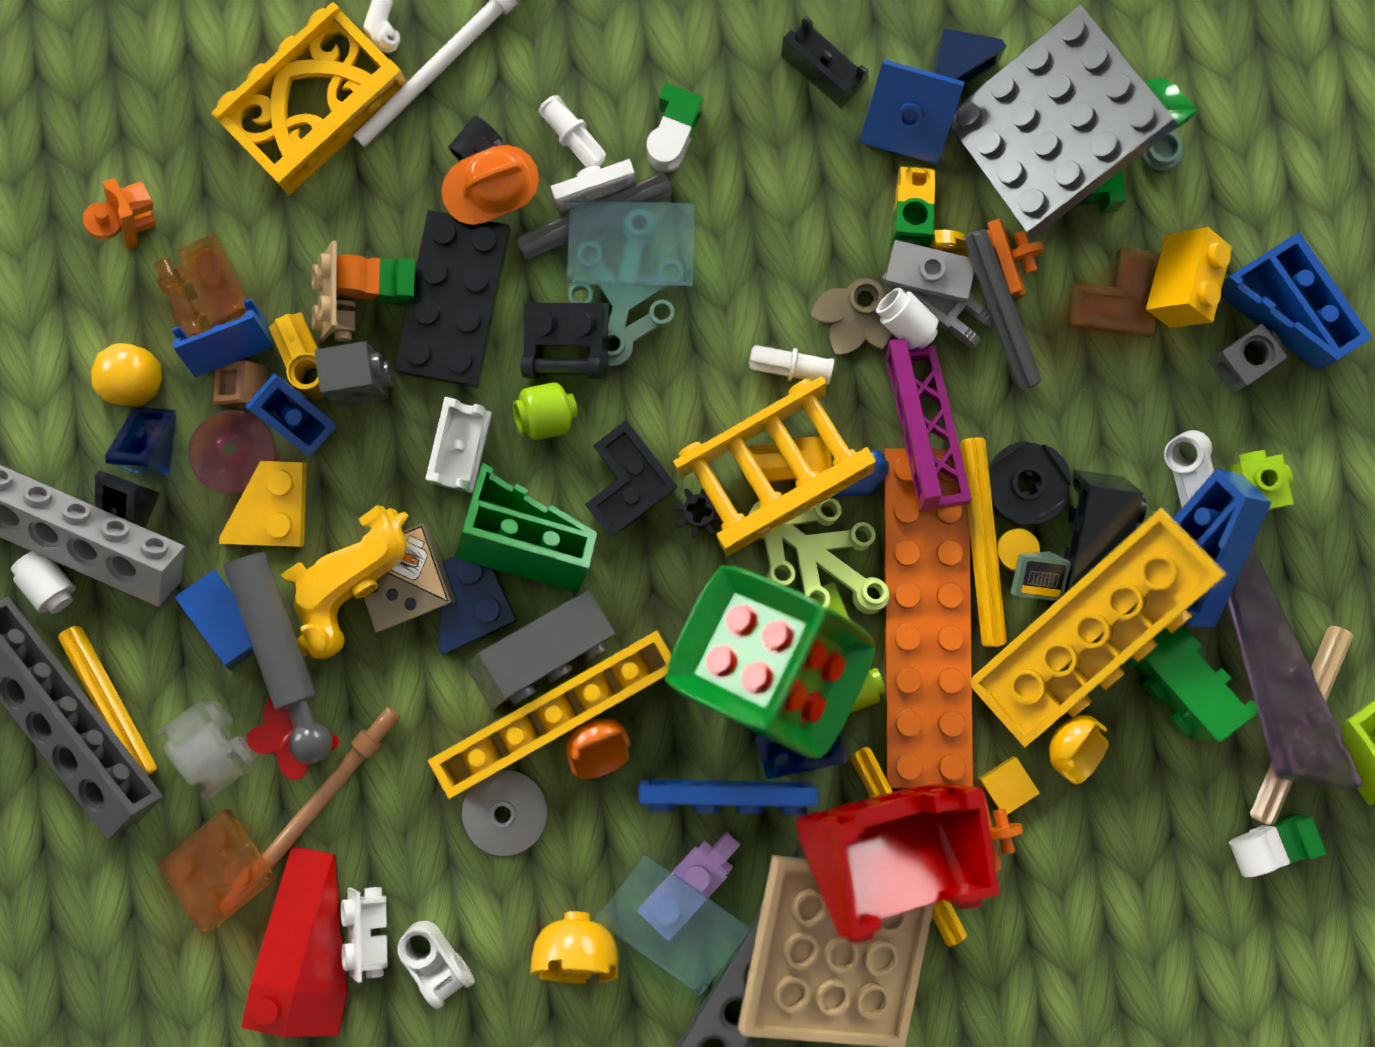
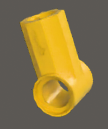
M301 312L286 314L275 319L274 323L268 328L287 368L286 373L289 382L309 399L318 400L326 397L320 392L318 377L310 384L303 383L305 374L311 369H317L314 350L319 349L304 314Z
M821 436L803 437L793 440L812 471L817 470L821 474L832 467L831 452ZM776 444L749 446L750 452L769 482L797 481Z

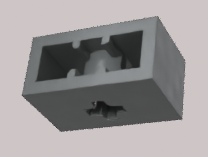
M366 341L314 350L320 392L339 407L389 399L387 387L393 386L389 361L383 362L381 353H377Z

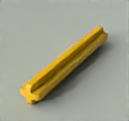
M73 626L62 631L58 635V640L95 709L147 776L152 774L157 769V766L84 630L80 626Z

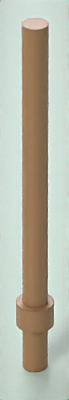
M387 706L367 731L364 729L360 731L351 742L352 749L220 904V908L225 913L233 916L365 758L371 759L382 746L380 743L381 739L401 717L398 712Z

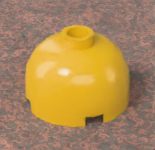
M566 912L564 920L552 922L540 932L533 946L530 975L533 977L539 974V979L559 983L586 984V979L591 978L595 974H599L598 983L615 981L618 978L619 963L617 944L613 935L602 924L590 921L589 913Z

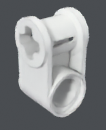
M418 921L412 924L400 939L398 955L401 962H403L417 982L424 998L436 1010L443 1007L444 1000L461 987L465 986L468 988L475 983L474 977L465 961L454 951L434 923ZM415 935L426 937L431 944V951L426 954L416 952L412 949L410 938Z

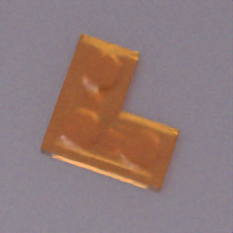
M1121 247L1116 255L1113 287L1075 282L1071 286L1067 327L1141 337L1152 336L1155 330L1156 317L1146 310L1161 252Z

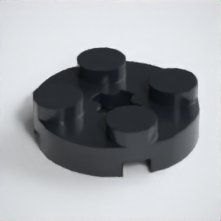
M1020 441L1007 446L991 460L988 468L994 512L1002 519L1009 521L1015 526L1038 525L1049 521L1063 510L1068 500L1071 473L1064 458L1052 447L1044 444L1029 443L1030 441ZM1021 473L1026 477L1034 475L1037 478L1038 482L1033 486L1036 492L1033 495H1030L1027 491L1021 492L1018 489L1017 485L1020 483L1018 476Z

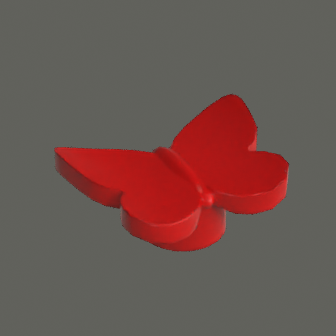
M269 698L262 712L264 725L250 729L246 735V743L251 750L259 754H274L275 757H278V766L285 777L291 780L301 779L307 772L308 764L296 760L289 751V739L294 730L288 712L275 710L271 698ZM332 733L331 735L333 745L330 753L339 745L340 742L339 738Z

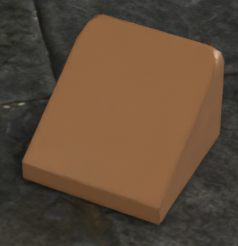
M237 361L216 369L213 405L246 406L267 382V367L249 361Z

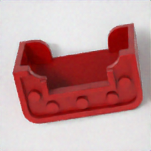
M949 784L918 786L809 813L795 819L799 842L837 935L847 938L848 943L859 944L874 940V933L882 929L881 919L942 900L956 903V908L973 909L982 906L983 899L1000 894L983 788Z

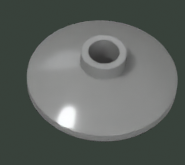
M500 770L473 785L467 792L462 807L463 824L469 838L483 851L498 856H511L530 848L541 836L548 814L547 802L538 784L529 776L514 770ZM499 806H505L510 810L511 817L507 822H501L496 818L495 812Z

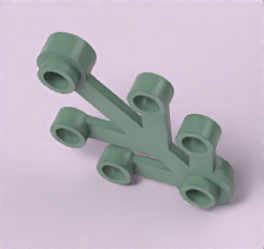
M641 209L631 211L623 222L624 235L628 241L618 284L604 264L601 248L597 244L586 242L577 251L579 264L584 269L589 270L612 306L608 324V339H618L620 347L616 351H608V366L610 367L620 366L627 362L633 353V343L658 327L669 326L675 317L673 305L664 299L657 300L651 305L650 314L626 327L629 311L665 288L678 286L683 280L682 265L676 260L669 259L660 265L658 273L635 287L644 245L651 243L656 235L654 217L648 211ZM642 219L647 223V227L643 231H636L632 228V223L635 220ZM588 250H593L598 254L597 259L593 262L584 261L582 256ZM673 267L678 270L679 275L677 278L669 280L664 277L663 273L667 268ZM574 283L568 291L570 303H593V291L587 283ZM585 290L589 296L584 302H576L573 299L575 292ZM657 308H667L670 311L669 317L665 320L657 319L654 315Z

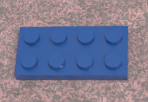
M642 779L639 784V803H647L648 811L673 812L675 811V804H692V812L717 813L719 812V805H735L737 813L759 814L763 813V806H778L782 814H807V806L818 807V788L812 782Z

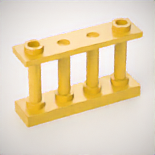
M823 376L814 381L807 378L796 383L789 389V395L702 445L700 442H694L686 446L678 453L679 458L673 461L680 479L692 472L694 473L723 521L721 525L722 531L716 534L718 542L727 557L874 473L876 460L869 449L866 447L857 453L854 449L849 450L818 401L826 396V381ZM802 409L805 410L834 457L832 461L834 466L821 474L817 470H811L782 423V420ZM765 430L768 431L797 478L795 483L797 487L784 495L773 490L745 444L747 440ZM728 451L732 453L761 501L758 504L760 509L746 517L743 513H737L708 465L709 462Z

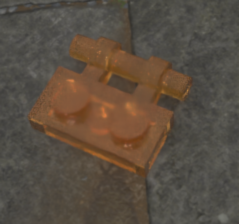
M215 232L177 249L183 265L174 269L169 258L160 259L154 263V267L159 275L156 281L163 294L168 295L174 307L172 312L177 326L183 327L189 338L203 333L198 320L205 314H207L210 323L216 326L218 324L222 325L248 311L243 303L244 300L248 299L247 294L220 237ZM190 281L199 297L189 302L183 289L185 284Z

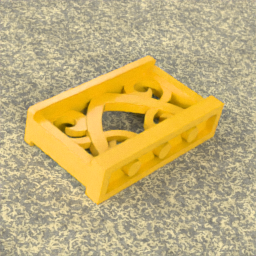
M332 2L326 8L317 10L310 17L308 24L298 34L286 38L280 44L278 52L266 63L255 66L248 74L247 80L235 91H230L223 95L218 101L217 107L212 111V115L277 184L290 195L342 148L407 82L402 71ZM335 35L345 36L349 40V53L343 63L338 62L340 49L336 42L332 51L324 52L322 50V47ZM360 50L379 68L372 75L354 66L358 60ZM312 77L332 78L327 91V101L332 111L328 116L322 119L311 114H299L287 118L288 97L292 81ZM343 81H346L342 88L343 92L350 90L353 93L342 102L337 99V93ZM260 107L262 109L260 117L251 120L258 125L272 123V128L262 133L247 132L243 128L242 120L255 108ZM310 125L312 130L302 139L299 137L301 132L299 128L290 134L289 130L297 126ZM276 139L283 157L274 164L256 145Z

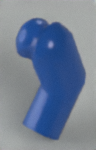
M870 451L876 460L874 473L834 496L846 497L873 493L889 471V462L885 459V455L881 451Z

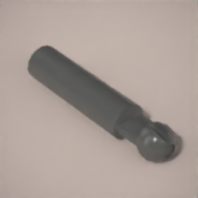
M261 552L234 560L226 564L224 570L274 709L288 712L294 730L289 739V751L296 760L304 764L311 765L326 759L333 745L332 735L327 727L314 721L309 703L317 693L266 552Z

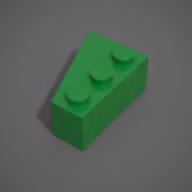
M482 463L454 558L578 593L589 569L597 532L553 505L547 508L529 497L527 489L519 484L513 487L495 476L493 468Z
M1183 624L1172 634L1166 627L1152 638L1158 646L1139 662L1132 656L1124 662L1131 669L1135 667L1146 680L1142 683L1144 689L1154 701L1164 703L1172 714L1169 717L1170 723L1184 738L1189 736L1190 739L1220 743L1261 711L1252 700L1244 705L1229 689L1226 683L1232 678L1223 668L1215 672L1199 651L1203 646Z

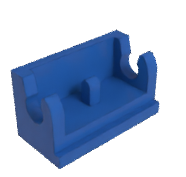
M252 298L243 301L248 310L244 312L245 316L223 325L213 326L212 329L189 338L181 326L171 329L177 338L172 340L174 350L195 378L273 347L266 317L261 313Z
M213 570L175 596L183 610L229 670L235 668L254 653L234 595L216 570Z

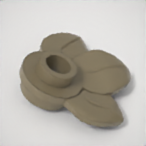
M858 279L852 282L847 289H829L818 298L812 307L811 318L831 324L829 330L830 344L836 355H845L855 351L865 340L872 346L883 349L892 335L880 322L881 316L876 312L878 304L886 294L883 287L873 279ZM860 294H867L871 297L872 304L867 307L861 306L857 301V297Z

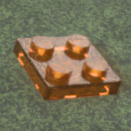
M228 809L220 811L157 863L201 934L213 931L276 879L232 810Z

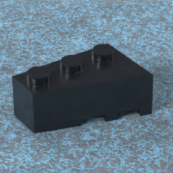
M1074 469L1073 482L1081 483L1077 508H1069L1068 521L1074 522L1070 545L1069 547H1064L1063 558L1069 560L1071 564L1065 593L1136 531L1137 523H1143L1147 510V501L1143 498L1144 493L1125 477Z

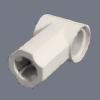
M1188 430L1173 438L1166 445L1164 451V459L1168 467L1173 471L1182 508L1214 471L1210 457L1212 454L1211 441L1204 433L1197 430ZM1181 442H1188L1195 446L1197 450L1196 461L1190 462L1181 456L1179 450Z

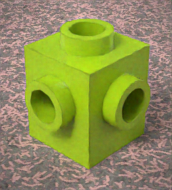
M1265 450L1239 455V463L1226 467V471L1242 474L1272 502L1268 511L1294 505L1290 489L1293 485V475L1290 467L1284 463L1283 454L1267 457Z

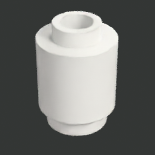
M895 288L877 306L876 312L881 316L880 322L897 339L906 338L909 350L917 347L922 349L935 339L938 333L936 329L938 318L910 291L904 292L901 288Z
M31 551L12 565L11 571L15 575L13 581L39 613L47 611L51 614L58 613L73 601L71 595L76 587L55 561Z

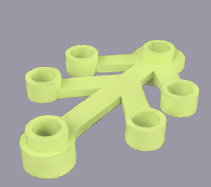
M829 498L761 537L765 541L769 562L768 579L788 587L795 578L794 567L785 561L784 541L796 550L804 595L808 597L811 594L818 595L822 600L823 607H828L830 595L826 589L821 587L817 566L853 591L852 600L860 612L875 614L888 603L889 589L882 580L874 577L864 578L827 551L844 548H854L859 551L866 550L876 538L875 530L870 524L859 522L851 530L805 535L793 526L818 522L824 526L834 524L842 511L837 500ZM758 501L753 505L749 514L760 509L758 504L761 501ZM821 507H830L833 510L834 516L826 517L823 515ZM855 532H864L867 535L868 541H859L856 538ZM776 569L784 570L788 575V580H778L774 571ZM867 588H875L879 592V599L869 597Z

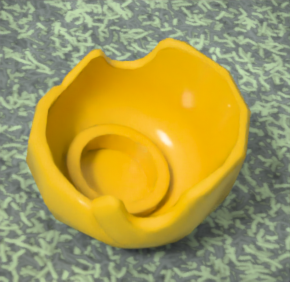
M112 344L96 355L91 367L92 388L102 400L114 405L132 407L146 405L157 395L163 380L161 364L153 354L144 348L132 344Z
M1079 715L1062 723L1055 730L1048 749L1051 766L1074 785L1083 783L1093 774L1108 749L1109 742L1100 732V730L1106 732L1107 728L1098 720L1088 715Z

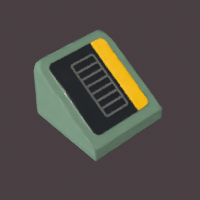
M1051 552L1020 553L1010 594L1019 597L1058 601L1065 594L1071 566L1070 561Z

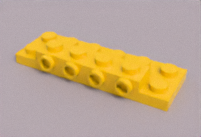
M1160 508L969 680L971 687L1025 748L1066 712L1074 718L1093 702L1087 694L1096 686L1100 685L1104 690H1107L1125 673L1120 669V666L1131 656L1139 662L1157 647L1158 644L1152 638L1166 627L1172 634L1192 616L1186 609L1224 577L1226 573L1163 508Z

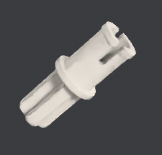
M553 95L545 100L540 106L538 113L559 135V143L562 146H568L586 168L601 166L605 161L606 153L586 130V122L582 119L578 120L558 95Z
M756 345L751 351L749 368L755 371L787 376V381H792V378L803 380L809 378L811 381H814L823 376L826 385H829L834 359L797 353V348H793V351L790 352Z

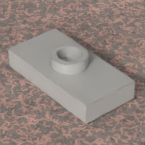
M895 240L884 284L966 303L969 298L974 269L969 257Z

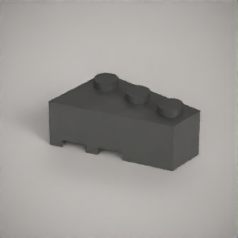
M587 590L479 652L467 666V670L493 711L510 700L513 705H516L536 692L533 686L548 678L550 683H553L573 670L570 663L583 656L586 662L602 654L608 650L605 642L616 633L591 592Z

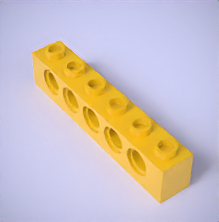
M657 630L429 759L428 762L448 799L665 677L671 653Z

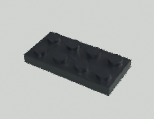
M428 210L415 269L414 297L408 302L394 369L397 373L474 388L479 387L511 232L509 225L491 221L471 225L458 221L448 213Z

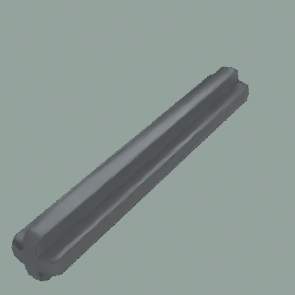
M659 173L521 235L517 239L520 250L526 259H531L627 216L631 211L642 209L667 198L672 194L669 180L664 173Z
M985 229L971 232L963 238V242L1017 387L1020 390L1033 388L1041 382L1042 378L988 232Z

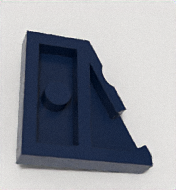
M455 556L442 562L456 603L440 609L439 650L441 655H446L518 621L494 569L454 558Z

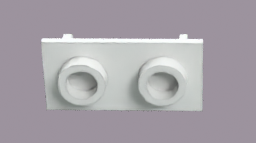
M381 887L365 888L364 896L361 897L359 891L347 888L348 899L341 902L342 925L344 927L348 926V944L342 945L343 970L349 971V976L356 982H362V971H366L367 978L384 976L383 968L388 967L387 936H371L370 929L387 927L386 896L382 895Z

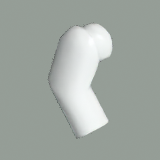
M372 0L364 22V31L370 41L381 52H393L400 43L399 32L394 30L387 20L393 0Z

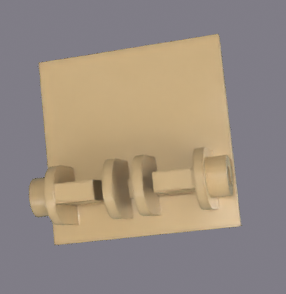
M332 241L324 254L320 253L318 264H314L312 268V289L319 290L318 305H313L311 322L312 330L319 331V343H323L330 334H334L335 341L349 342L351 341V334L356 333L355 311H343L355 309L356 303L336 300V298H347L336 295L337 241Z

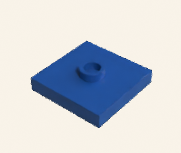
M883 59L859 143L938 165L964 87V81Z

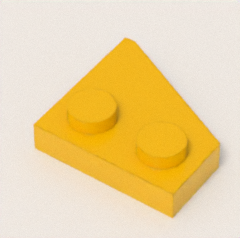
M260 461L219 537V544L304 546L307 463Z

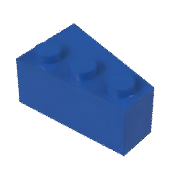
M1300 232L1230 275L1223 282L1221 289L1222 298L1257 325L1263 323L1267 329L1272 330L1278 335L1283 345L1316 370L1337 361L1372 338Z
M1216 468L1173 518L1226 573L1224 577L1186 609L1192 615L1186 621L1189 626L1216 628L1272 503L1242 474Z

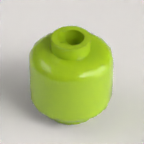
M557 382L524 388L521 390L518 400L513 401V415L517 429L520 434L526 433L533 441L566 435L570 431L572 419L578 416L574 395L572 393L566 394L563 387Z

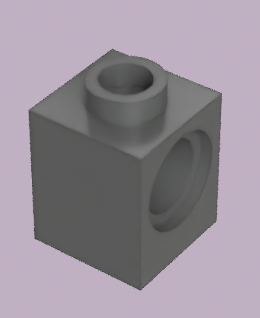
M1262 323L1208 361L1233 394L1250 385L1288 358V356L1282 350L1283 344L1278 335L1272 330L1267 329ZM1245 348L1251 349L1256 354V365H1252L1246 360L1244 356Z

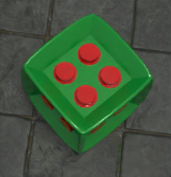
M722 565L705 585L683 627L668 662L665 681L671 689L680 695L735 720L744 727L811 759H820L828 752L837 739L856 702L873 661L875 642L864 629L835 610L823 607L803 593L751 571Z

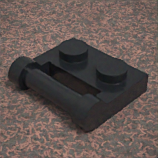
M524 303V354L520 364L523 378L537 379L541 374L588 375L590 379H605L608 371V303ZM542 345L590 346V356L588 358H542Z

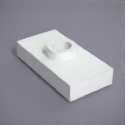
M630 159L604 168H600V166L585 168L577 174V177L551 186L558 211L562 213L636 184L635 173Z

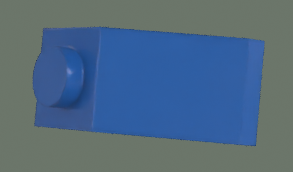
M275 373L246 405L247 409L308 457L313 455L338 426L321 409Z

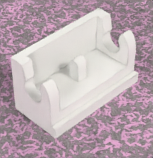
M444 397L426 475L428 482L440 487L474 493L492 412L487 411L478 404L473 406L465 405L457 399Z

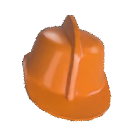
M502 145L481 151L451 167L443 181V204L450 215L462 223L476 225L494 220L522 208L531 201L536 194L539 183L537 166L531 156L518 147Z

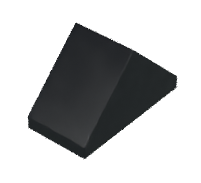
M99 470L95 475V507L146 528L160 492Z

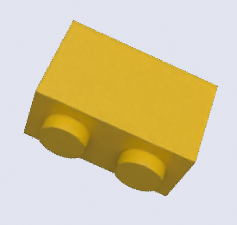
M1209 227L1165 235L1146 310L1170 328L1213 323L1217 305L1221 298V289L1227 266L1231 258L1232 246Z

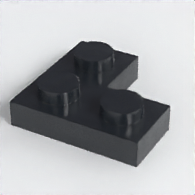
M627 420L593 445L594 449L617 477V480L585 505L612 539L678 489V486Z

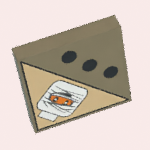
M421 523L403 531L407 543L403 559L376 580L378 588L374 592L363 597L376 633L385 632L456 603L431 529L427 523Z

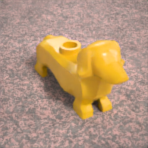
M377 505L359 518L362 526L371 527V530L363 536L361 542L323 556L308 569L298 562L281 574L286 582L294 583L296 587L294 609L304 625L300 628L302 635L297 640L303 657L311 655L314 659H327L337 654L343 648L345 638L338 624V610L352 596L359 599L374 592L378 588L376 580L403 559L407 543L402 526L409 517L406 512L398 514L396 509L389 508L386 510L384 506Z

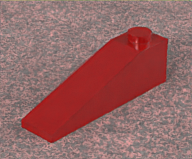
M294 845L291 846L251 980L241 1024L242 1029L281 1037L339 1035L349 988L348 978L345 976L342 966L344 938L341 935L338 909L340 899L335 854Z

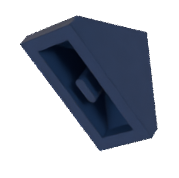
M944 28L937 46L932 73L964 81L965 85L997 64L1007 45L1002 39Z

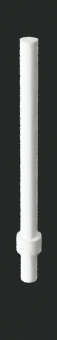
M491 0L390 98L353 137L365 148L502 13L507 15L518 4L517 0Z

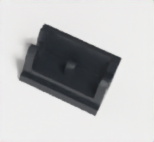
M805 16L802 19L801 27L796 33L790 30L783 37L781 56L841 109L868 80L869 70L863 65L857 67L813 28V21Z

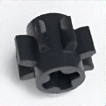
M686 488L684 490L687 499L685 504L676 503L673 506L674 510L684 514V518L676 523L677 528H682L685 525L691 527L693 539L696 538L698 530L706 529L707 533L713 536L714 528L711 524L714 520L722 521L720 516L715 512V508L703 488L701 493L693 495ZM698 502L705 503V511L711 513L710 517L704 516L701 523L694 522L693 514L687 512L688 508H696Z

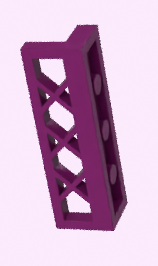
M906 338L890 340L885 360L919 512L968 505L972 499L936 346L909 350ZM927 359L930 374L922 383L915 379L911 362ZM932 381L934 385V390L928 387ZM922 394L938 403L939 412L932 422L923 416L920 402ZM940 420H942L943 428L937 425ZM931 432L947 442L948 451L941 461L932 455L928 437ZM949 458H951L953 468L946 464ZM940 471L956 481L959 494L942 496L937 477Z

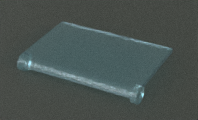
M570 201L567 284L693 286L695 203Z
M646 853L594 919L596 923L602 924L614 936L698 995L704 992L751 930L746 924Z

